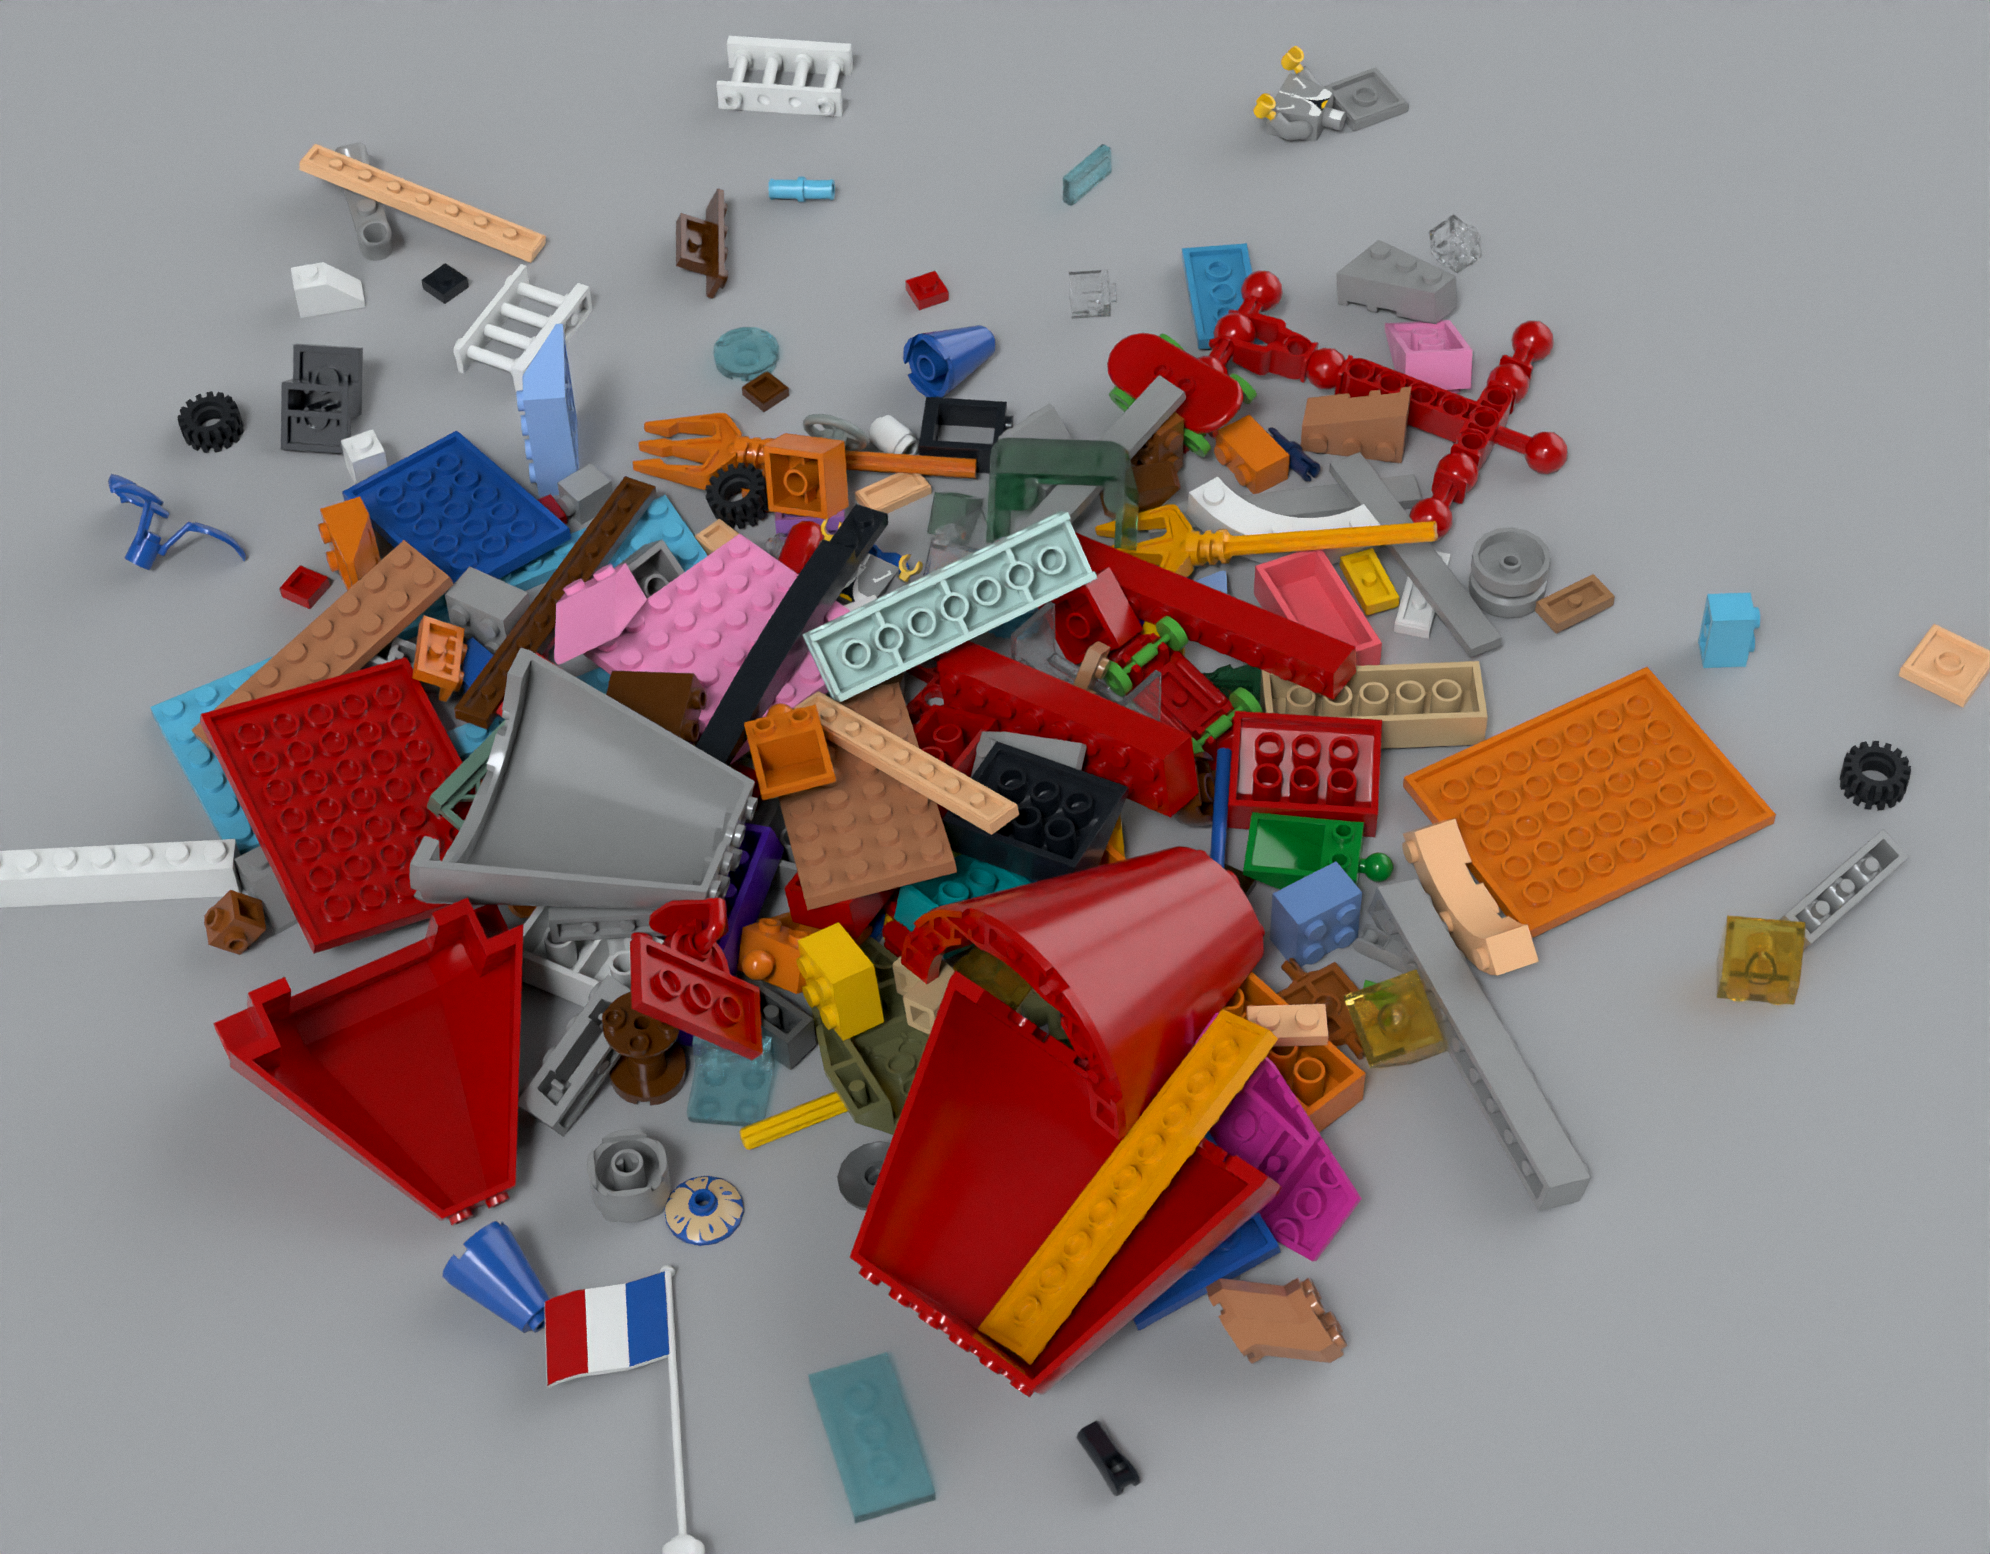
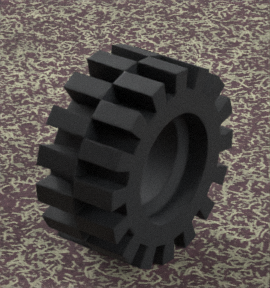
M206 392L207 397L202 398L201 394L195 396L197 401L193 402L189 399L186 401L188 408L182 406L179 410L181 415H178V424L187 445H192V448L196 451L202 448L203 453H209L210 448H213L214 452H220L219 447L223 445L226 449L232 447L230 441L237 443L240 440L238 435H243L244 432L242 428L244 427L243 420L236 402L229 395L225 397L222 392H218L216 397H214L213 392ZM221 419L211 426H200L208 420Z
M738 463V468H735L733 464L727 465L728 471L724 472L721 468L717 471L718 478L712 476L709 479L711 485H706V500L717 520L721 519L732 529L735 523L739 529L745 528V522H749L750 526L756 524L754 521L755 517H758L760 520L765 517L762 510L768 511L766 480L759 469L756 470L752 464L746 467L745 463ZM741 488L750 489L744 498L733 502L728 501L733 494L741 491Z
M1867 741L1861 742L1859 748L1854 745L1850 749V753L1847 752L1844 758L1839 779L1841 780V790L1845 789L1844 796L1847 799L1854 796L1853 804L1859 806L1861 802L1866 803L1864 809L1871 810L1872 805H1877V811L1884 810L1885 804L1892 808L1896 805V801L1900 803L1907 790L1911 766H1908L1909 760L1907 756L1901 758L1902 751L1899 748L1892 752V744L1885 743L1883 748L1879 747V741H1872L1870 747ZM1868 770L1878 771L1888 779L1883 781L1873 780L1866 777L1862 772Z

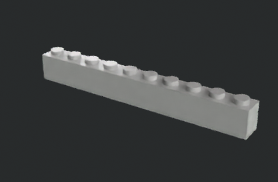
M1418 879L1377 887L1368 912L1379 929L1407 946V948L1402 950V959L1399 958V966L1537 1210L1542 1211L1580 1201L1591 1179L1588 1167L1584 1161L1580 1160L1571 1144L1568 1132L1562 1129L1555 1117L1550 1101L1544 1098L1535 1082L1533 1072L1526 1067L1519 1055L1515 1041L1508 1036L1501 1024L1497 1010L1491 1007L1483 993L1480 981L1473 976L1466 964L1463 952L1457 948L1449 934L1447 924L1437 914L1430 895L1423 890ZM1416 962L1417 965L1413 967L1408 963Z

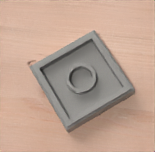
M1376 67L1324 86L1334 93L1333 109L1346 112L1345 123L1353 132L1408 112L1407 101Z

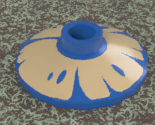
M713 1176L693 1177L679 1184L671 1192L664 1208L666 1224L673 1235L685 1243L698 1246L717 1244L730 1237L740 1226L744 1214L742 1197L735 1186L722 1178ZM700 1202H709L704 1206L697 1205Z

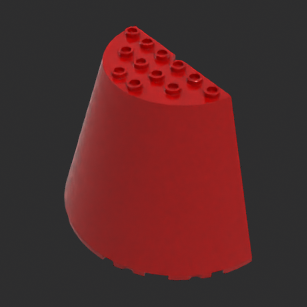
M955 970L946 987L849 1258L862 1266L858 1274L878 1287L881 1282H884L891 1288L888 1295L904 1307H910L919 1313L918 1317L936 1330H942L949 1335L948 1339L966 1352L970 1351L980 1358L978 1361L998 1375L1001 1373L1011 1380L1010 1385L1031 1398L1034 1392L1044 1395L1276 1198L1283 1187L1237 1155H1228L1225 1162H1223L1228 1153L1203 1137L1194 1153L1184 1162L1171 1179L1169 1186L1162 1191L1146 1212L1144 1219L1133 1229L1118 1253L1111 1258L1098 1275L1093 1286L1086 1291L1073 1308L1070 1316L1060 1325L1046 1344L1045 1349L1035 1358L1032 1364L1029 1365L997 1345L977 1329L1124 1137L1120 1140L1116 1139L1090 1117V1099L1086 1078H1088L1087 1072L1091 1068L1089 1061L1081 1059L1075 1051L1050 1034L1045 1042H1042L1047 1035L1046 1032Z

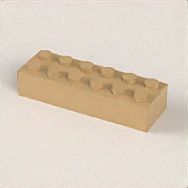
M1479 661L1356 666L1355 675L1334 700L1319 693H1314L1288 680H1283L1264 670L1261 673L1260 702L1263 713L1382 720L1381 749L1475 745L1485 740L1488 715Z

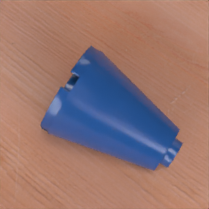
M982 325L915 335L908 339L903 353L904 364L909 362L912 373L908 374L911 383L926 397L940 398L946 396L994 354L995 337L991 331Z
M497 1221L486 1225L463 1243L467 1250L460 1259L453 1254L443 1270L442 1277L448 1284L521 1332L526 1333L532 1330L536 1333L545 1327L544 1303L550 1298L509 1227L504 1222H501L500 1225Z

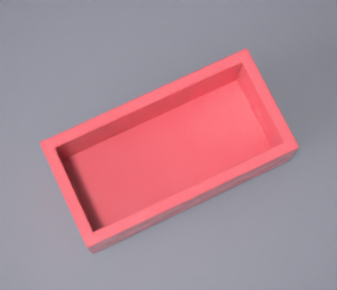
M1322 549L1299 551L1255 566L1254 595L1263 609L1355 646L1356 666L1380 665L1382 642Z

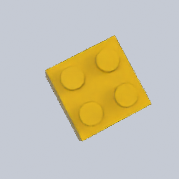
M839 922L798 940L800 957L796 961L806 982V985L802 987L803 995L811 1008L817 1007L821 1019L828 1030L833 1028L844 1041L884 1023L875 967Z

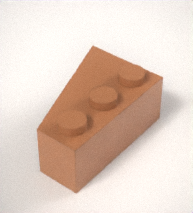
M1411 387L1401 388L1400 393L1382 395L1380 390L1370 391L1369 396L1350 398L1349 393L1308 398L1302 423V451L1347 457L1360 452L1365 459L1402 463L1407 436Z

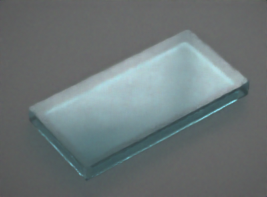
M887 1352L808 1375L809 1385L855 1524L936 1500L935 1490Z

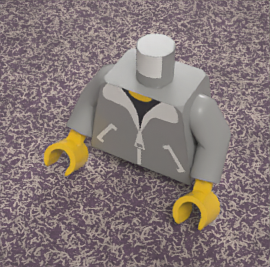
M1293 46L1282 57L1281 65L1288 71L1294 70L1295 74L1289 73L1275 98L1267 93H1263L1256 100L1257 105L1254 107V115L1259 119L1267 117L1266 134L1280 136L1285 140L1299 139L1314 142L1318 140L1325 127L1341 131L1345 123L1346 112L1333 109L1334 93L1321 85L1307 66L1303 67L1300 64L1304 59V53L1298 46Z
M827 518L821 525V532L825 536L824 540L830 541L834 534H830L826 530L829 520ZM868 553L836 601L844 606L872 595L880 598L911 583L909 578L911 575L919 574L923 569V564L921 561H918L915 569L909 571L906 563L910 559L911 554L902 556L899 560V567Z

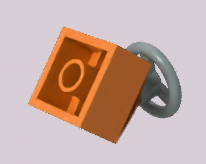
M811 414L803 420V428L810 436L784 433L763 446L768 511L827 519L849 506L845 450H863L868 445V437L859 427L849 421L827 414ZM814 424H821L825 430H818Z

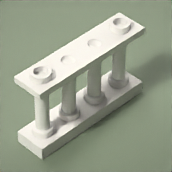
M742 36L728 37L729 68H734L731 81H717L719 109L842 117L841 89H836L838 75L851 76L853 68L851 44ZM746 69L764 70L762 83L743 82ZM777 71L795 72L793 84H774ZM807 74H826L823 88L806 87Z
M520 264L516 271L508 276L504 286L465 335L457 340L454 346V356L456 357L458 372L464 374L474 360L511 372L515 392L523 390L522 376L556 324H563L567 344L593 311L589 286L577 283L569 294L563 296L530 285L527 266ZM524 297H528L558 307L553 315L547 317L517 306ZM509 317L541 328V331L537 336L530 338L500 327ZM491 339L524 349L525 351L520 358L512 359L484 348Z

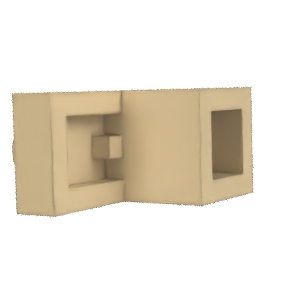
M900 957L892 964L897 993L903 995L907 1023L909 1026L930 1035L946 987L954 970L948 963L941 960L939 977L926 984L901 964Z

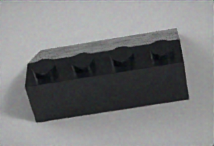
M996 741L971 778L1016 803L1019 815L992 835L950 810L942 818V822L952 851L1026 878L1041 881L1099 866L1128 796L1129 787Z

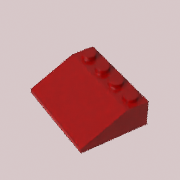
M1235 711L1227 828L1249 829L1252 812L1364 822L1363 837H1375L1379 803L1382 720Z

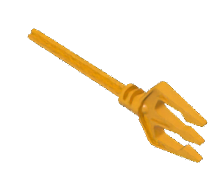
M1174 504L1160 506L1095 527V532L1098 536L1119 539L1125 537L1130 531L1166 529L1167 532L1161 537L1128 546L1115 544L1111 547L1152 564L1160 565L1159 567L1186 578L1194 571V566H1203L1207 561L1210 565H1215L1219 560L1221 564H1229L1232 556L1432 542L1438 539L1436 521L1233 536L1229 534L1227 529H1219L1215 534H1213L1212 530H1207L1201 535L1200 531L1193 530L1181 510Z

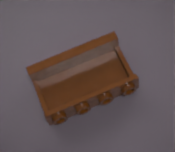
M612 670L606 692L607 696L691 745L697 742L700 731L698 721L701 710H704L707 704V692L694 673Z

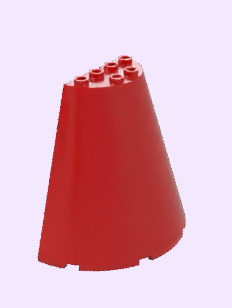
M1178 846L931 909L913 923L915 925L914 930L906 935L902 948L901 964L924 983L929 984L939 977L940 963L945 953L974 943L981 950L990 953L1010 966L1041 998L1064 1015L1061 1018L1062 1028L1076 1054L1083 1060L1087 1058L1091 1067L1087 1072L1088 1078H1086L1090 1099V1117L1116 1139L1120 1140L1129 1132L1195 1046L1194 1043L1215 1013L1221 1012L1264 955L1263 937L1265 936V931L1262 924L1258 921L1248 898L1240 888L1237 876L1232 871L1225 870L1203 850Z

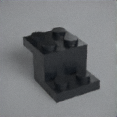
M313 344L293 345V378L282 382L281 450L343 454L341 440L351 437V419L362 415L363 348Z

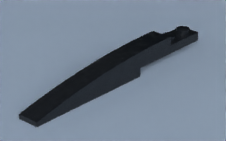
M856 504L830 541L824 539L821 541L756 640L695 747L729 766L747 740L744 723L763 717L809 649L802 634L825 624L824 616L887 527V513Z

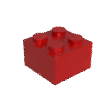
M1110 567L1095 572L1097 579L1038 607L1070 667L1083 662L1088 648L1097 641L1111 647L1109 651H1112L1124 645L1143 630Z

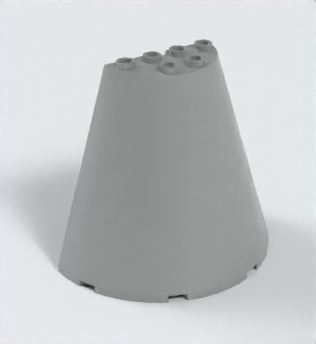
M520 648L507 673L502 706V718L506 719L505 725L499 728L496 733L487 762L486 770L488 771L475 795L459 833L442 861H440L439 840L427 836L423 837L410 863V886L412 889L417 890L414 897L425 903L453 904L468 897L471 904L639 909H658L667 902L674 900L724 899L730 883V878L727 875L729 871L736 872L741 859L742 850L737 849V847L741 846L746 830L745 821L746 819L752 820L756 810L758 798L752 797L755 781L532 651Z

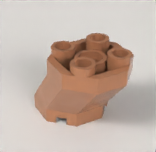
M1297 1277L1284 1286L1220 1278L1206 1287L1212 1306L1220 1304L1223 1308L1220 1311L1221 1315L1218 1316L1222 1325L1239 1351L1244 1356L1247 1355L1248 1360L1252 1364L1265 1356L1331 1363L1344 1355L1343 1348L1347 1346V1343L1341 1334L1343 1329L1331 1311L1324 1314L1326 1311L1320 1302L1322 1298L1310 1278L1301 1282Z

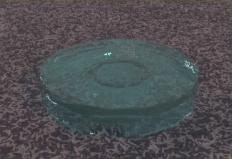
M740 327L726 332L714 344L713 350L714 363L722 375L732 380L733 377L741 378V381L748 382L765 371L772 373L780 357L776 338L768 331L757 327Z

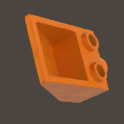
M360 496L320 509L323 523L318 524V529L323 543H329L331 551L325 552L331 571H338L347 590L381 561L370 516Z
M775 704L768 710L766 717L744 723L762 800L837 782L816 704L794 710L787 704Z
M790 911L772 918H761L759 922L742 928L737 970L744 972L752 980H763L792 993H802V987L806 985V982L796 961L800 957L798 940L821 929L792 922ZM868 925L858 939L852 938L858 946L872 934L873 927Z

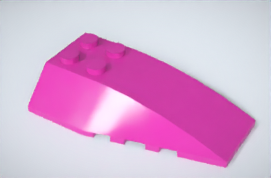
M1215 1013L1194 1044L1198 1042L1219 1013ZM1266 1057L1247 1079L1242 1090L1235 1095L1222 1112L1216 1124L1209 1129V1133L1217 1146L1228 1153L1225 1159H1227L1228 1155H1237L1283 1187L1277 1197L1261 1209L1259 1214L1277 1242L1311 1261H1317L1362 1198L1275 1064Z

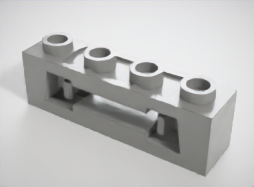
M607 975L603 982H599L593 987L586 1006L580 1014H575L566 1026V1034L558 1045L551 1047L543 1058V1066L535 1077L525 1082L520 1090L518 1105L563 1137L621 1057V1054L613 1050L605 1040L604 1033H601L600 1025L602 1024L603 1012L618 997L631 992V989L610 975ZM568 1079V1082L571 1083L570 1087L567 1089L565 1085L560 1083L561 1080L566 1082Z

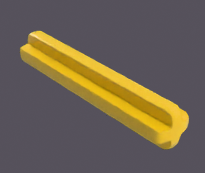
M836 1091L745 1126L739 1130V1135L745 1149L751 1150L848 1110Z

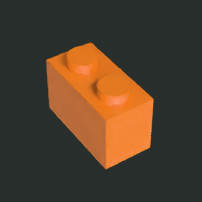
M1250 414L1218 430L1219 434L1216 436L1214 447L1216 459L1220 464L1226 465L1235 475L1239 484L1245 485L1253 494L1261 493L1288 479L1290 455Z

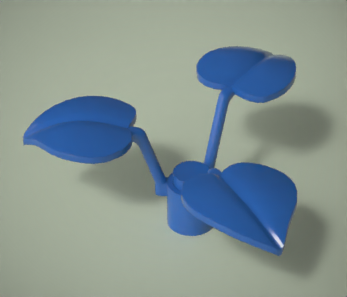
M116 474L110 475L108 479L110 492L118 495L121 503L130 502L143 508L138 531L124 557L126 560L150 570L158 554L165 556L167 550L186 532L193 531L208 534L226 542L245 561V552L231 536L219 529L198 522H187L164 545H161L162 537L149 531V527L154 513L166 519L168 518L169 513L161 507L164 501L149 490L125 477Z

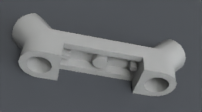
M361 142L340 146L335 150V152L370 165L366 145ZM343 188L362 255L372 261L387 258L393 252L391 228L382 203Z

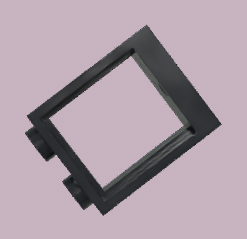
M926 397L918 445L919 455L976 459V473L999 474L998 437L1007 429L1013 428V416H1007V402ZM940 425L995 428L993 444L938 441Z

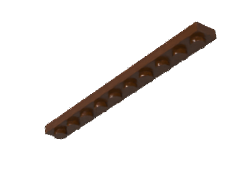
M627 476L622 479L454 708L456 719L488 730L498 716L495 712L504 701L507 673L520 648L530 650L535 654H543L555 637L556 603L565 594L563 589L578 579H582L584 583L593 579V574L608 564L655 499L656 486Z

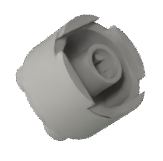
M623 1129L606 1135L602 1138L603 1143L595 1150L592 1149L587 1159V1172L592 1198L598 1210L610 1222H638L662 1214L671 1192L667 1156L663 1145L658 1140L656 1142L649 1138L646 1132L637 1129Z

